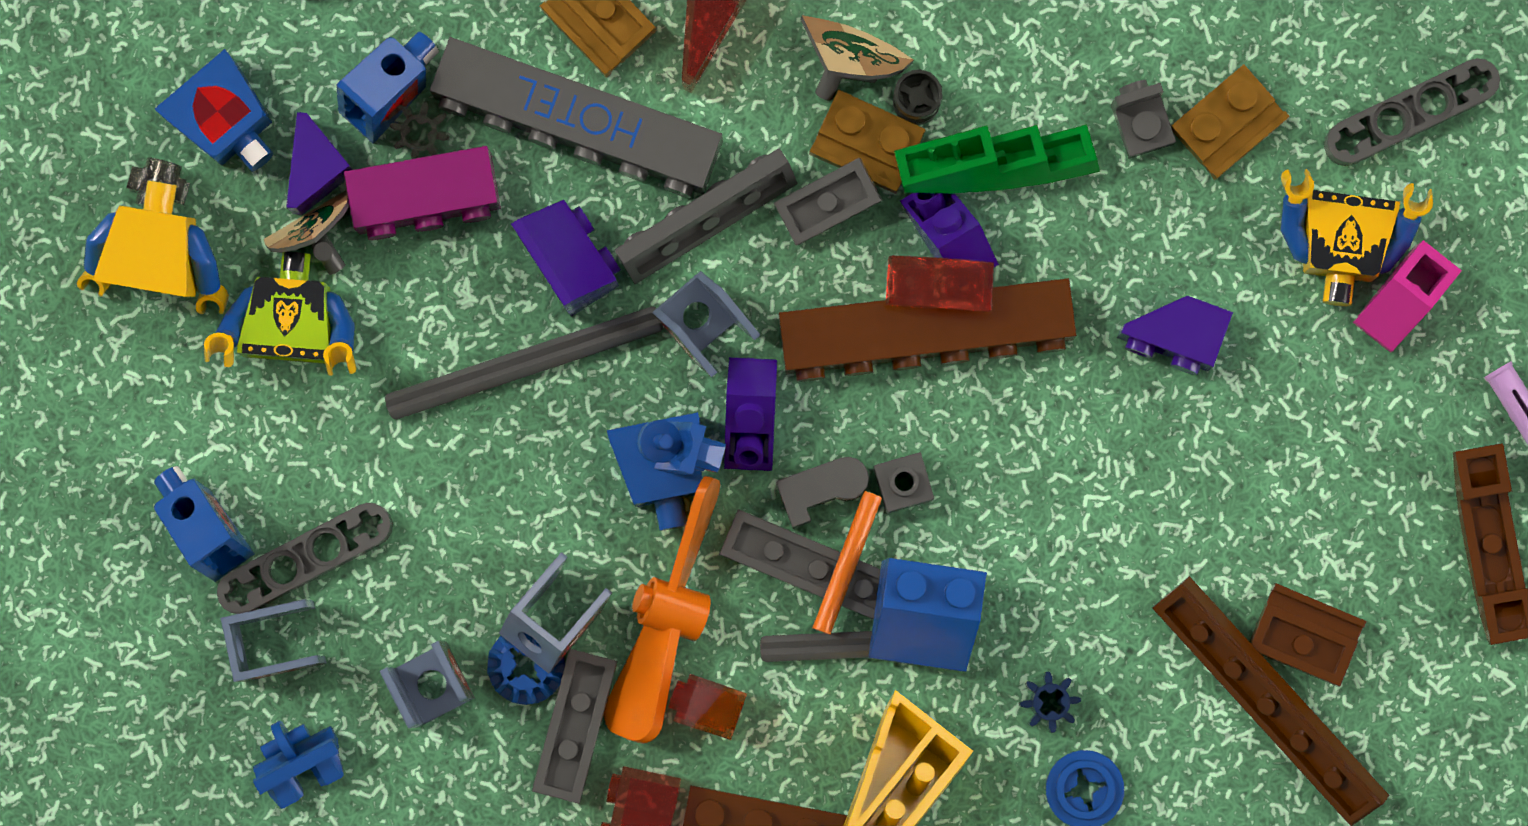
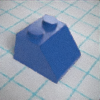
M894 558L883 560L881 562L868 658L966 672L981 620L987 572Z

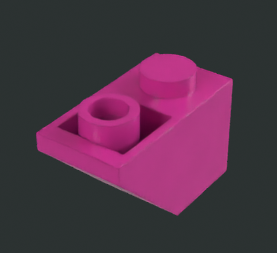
M1423 240L1408 252L1353 323L1391 353L1433 308L1462 270Z

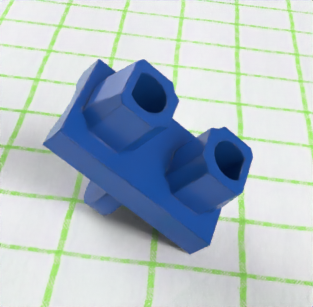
M665 420L648 422L638 434L637 442L639 451L644 458L656 463L654 469L667 473L693 475L694 470H707L718 473L726 444L705 438L704 434L707 426L694 422H668Z
M282 721L272 724L271 730L275 739L260 746L266 760L253 766L256 776L253 779V783L259 794L261 795L267 791L281 809L297 802L304 796L303 788L296 778L302 772L311 768L320 786H327L344 776L343 765L339 756L338 738L332 726L310 736L305 724L291 731H288Z

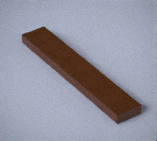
M1190 576L1152 608L1350 826H1353L1384 804L1390 795Z

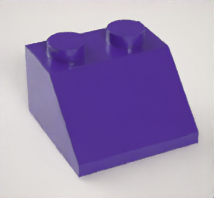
M561 200L511 223L523 245L570 317L619 286L614 274L621 269L606 246L597 251L588 234L595 229L580 206L571 211L565 200Z

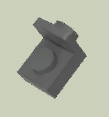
M1140 80L1119 89L1120 95L1114 98L1111 108L1128 159L1176 143L1161 98L1164 92L1161 83L1148 86L1146 80Z

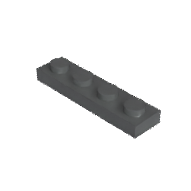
M780 148L768 155H761L752 160L746 169L730 179L721 180L713 184L704 195L687 205L674 208L666 215L665 219L649 229L638 231L629 236L623 245L615 249V252L633 283H639L797 185V180L788 160Z
M738 509L719 555L820 598H824L841 552ZM858 561L842 607L874 620L880 576L879 568L863 561Z

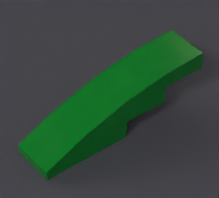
M1087 124L1045 136H1040L1038 125L994 137L990 136L988 125L894 151L905 193L954 194L999 191L1048 184L1100 172Z

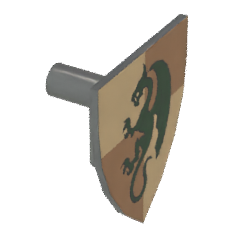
M801 16L800 20L824 68V73L815 91L816 95L824 100L833 99L842 78L875 83L877 79L889 78L902 73L914 61V59L894 46L864 31L825 19Z
M343 191L264 239L266 247L271 252L282 253L311 245L314 256L322 262L329 275L343 269L346 264L326 233L343 217L350 206L347 191Z

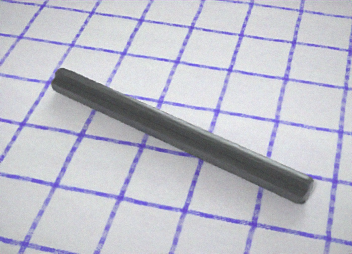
M651 306L389 393L385 396L386 407L391 418L400 419L659 333L663 330V325L652 313L657 308Z

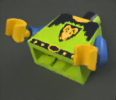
M291 251L282 252L280 278L257 277L254 286L245 288L224 315L216 333L206 338L204 342L205 362H209L211 355L223 352L224 367H231L234 364V348L237 346V353L245 358L326 364L327 372L330 376H333V367L336 364L346 362L349 374H353L357 369L353 356L355 324L341 296L331 292L330 287L324 282L308 281L310 254Z

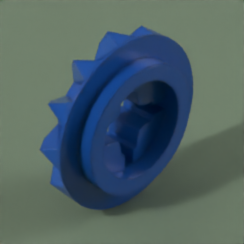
M524 633L531 643L541 648L533 637ZM500 636L489 651L487 674L495 691L510 702L522 705L539 703L550 697L560 686L565 668V658L561 659L550 674L535 663L536 676L541 680L539 683L526 674L510 680L508 677L514 673L513 670L518 665L514 659L515 655L511 650L514 648L517 653H521L525 657L527 656L504 637Z
M1090 750L1073 751L1056 761L1046 779V798L1056 817L1067 825L1102 826L1110 821L1120 809L1124 798V782L1119 769L1108 757ZM1079 768L1088 782H1105V786L1098 787V790L1091 793L1092 801L1090 803L1092 810L1088 809L1087 804H1084L1081 797H1065L1064 793L1070 792L1071 788L1078 785L1077 777L1079 776L1077 769Z

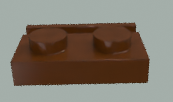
M1274 583L1249 642L1262 656L1340 687L1359 642L1358 638L1367 621Z

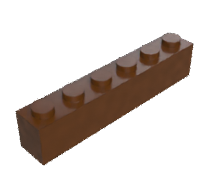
M1069 278L779 312L786 375L796 374L797 382L824 379V370L844 368L845 376L873 373L874 364L892 362L893 370L914 369L922 367L921 359L940 357L941 365L958 364L970 361L969 353L988 351L989 359L1008 358L1018 355L1017 347L1036 345L1037 353L1058 352L1066 350L1065 342L1073 341L1077 336Z

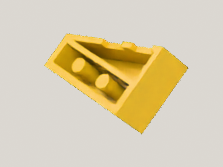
M895 690L885 707L844 826H917L963 768L973 750Z

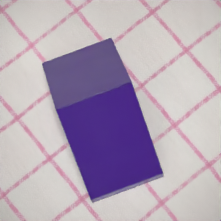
M297 112L286 208L292 214L303 215L345 181L344 171L353 169L307 113Z

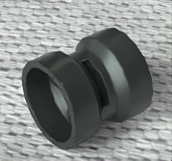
M911 70L903 74L897 81L893 96V107L897 116L916 125L931 121L938 113L941 104L942 86L932 73L924 70Z

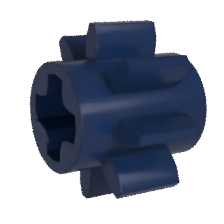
M1044 672L1043 685L1038 687L1033 682L1026 681L1025 685L1032 694L1030 700L1019 702V706L1023 708L1031 707L1034 713L1028 725L1033 727L1041 719L1047 720L1049 732L1055 733L1057 728L1056 720L1063 718L1066 722H1075V719L1068 713L1070 704L1081 702V698L1076 696L1069 697L1066 689L1071 684L1072 680L1070 678L1062 680L1057 685L1052 683L1051 673ZM1057 690L1060 694L1057 703L1062 708L1058 713L1048 711L1042 714L1039 709L1042 707L1043 702L1038 697L1042 691L1049 694Z

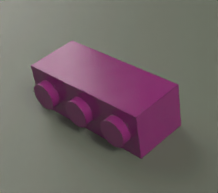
M488 146L344 171L353 228L359 235L367 234L368 240L394 237L397 235L396 228L415 225V231L417 232L436 230L444 227V219L461 216L463 223L485 221L491 218L490 211L501 209L492 154Z

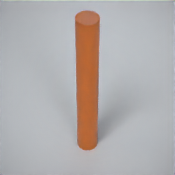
M864 491L812 627L817 631L831 635L882 497Z

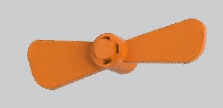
M709 476L703 477L695 492L669 582L653 577L647 585L641 584L638 587L633 599L632 610L637 613L638 623L644 626L608 697L604 720L612 733L637 743L651 742L662 729L679 637L696 641L702 634L709 616L710 596L685 587L720 492V480Z

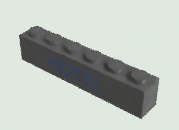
M449 37L430 88L434 99L440 101L438 108L459 117H465L467 111L484 116L483 124L492 129L510 133L512 127L529 132L528 140L537 145L555 150L557 143L575 149L573 156L584 162L597 166L601 165L602 159L620 165L618 172L622 175L642 182L646 181L648 175L666 181L664 189L686 198H691L693 191L704 195L723 143L722 133Z

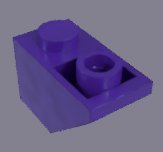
M912 193L900 200L939 267L957 290L999 265L980 223L955 193Z
M1187 295L1124 324L1117 338L1127 342L1125 349L1131 353L1152 358L1154 352L1172 358L1170 366L1188 374L1198 375L1200 369L1209 371L1214 367L1233 312Z
M729 357L726 390L724 469L773 470L777 385L776 359Z

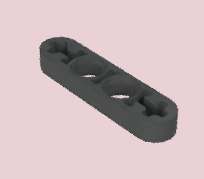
M1476 58L1468 60L1340 121L1329 130L1325 137L1324 149L1326 155L1337 165H1354L1484 103L1496 93L1500 84L1499 72L1491 62L1485 59ZM1469 70H1473L1476 76L1485 74L1488 81L1482 86L1484 93L1480 94L1477 88H1471L1458 96L1464 103L1458 105L1453 88L1463 84L1470 78ZM1447 79H1452L1453 88L1446 82ZM1436 90L1444 96L1446 106L1443 113L1430 115L1422 109L1420 98L1424 91ZM1391 110L1400 115L1403 127L1398 135L1390 136L1380 131L1377 125V118L1382 111ZM1365 119L1368 132L1378 145L1371 146V140L1368 137L1354 147L1355 155H1350L1346 149L1338 151L1335 144L1341 139L1339 132L1344 131L1347 137H1352L1365 129L1359 122Z
M375 503L360 504L229 572L218 584L217 597L219 603L225 610L234 614L257 610L383 544L392 533L393 522L391 515L385 508ZM365 512H368L372 517L381 516L383 523L377 526L379 535L372 538L370 534L362 533L352 538L359 546L350 551L348 538L338 526L346 522L347 529L351 531L363 524L361 515ZM328 533L333 534L339 540L340 552L335 559L325 562L318 559L315 555L314 543L318 537ZM288 556L296 563L297 574L290 583L279 584L272 578L271 566L278 557ZM260 567L262 580L272 592L264 596L263 587H258L247 594L249 603L243 606L240 601H230L228 595L234 591L232 583L238 580L241 584L246 585L256 581L258 578L252 571Z

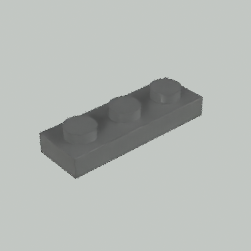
M569 649L532 792L580 804L618 661Z

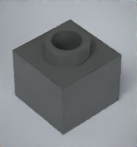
M921 452L873 466L886 514L934 500ZM907 473L913 478V487L910 490L901 491L896 487L895 478L898 474Z

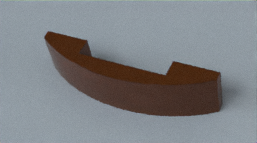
M1501 443L1453 452L1459 519L1474 595L1488 643L1493 645L1527 639L1528 588L1525 587L1508 492H1511L1512 488L1504 445Z

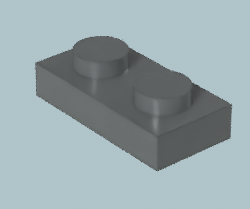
M857 158L774 202L797 246L883 200L862 159Z

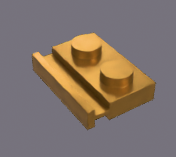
M547 0L540 5L541 10L606 78L620 63H623L657 31L656 27L630 0Z
M1243 64L1171 125V128L1178 139L1199 163L1207 169L1212 178L1216 180L1290 116L1286 111L1283 112L1276 104L1273 96Z
M838 89L816 140L809 151V155L838 168L857 158H861L873 183L897 194L902 181L894 151L920 144L926 129Z

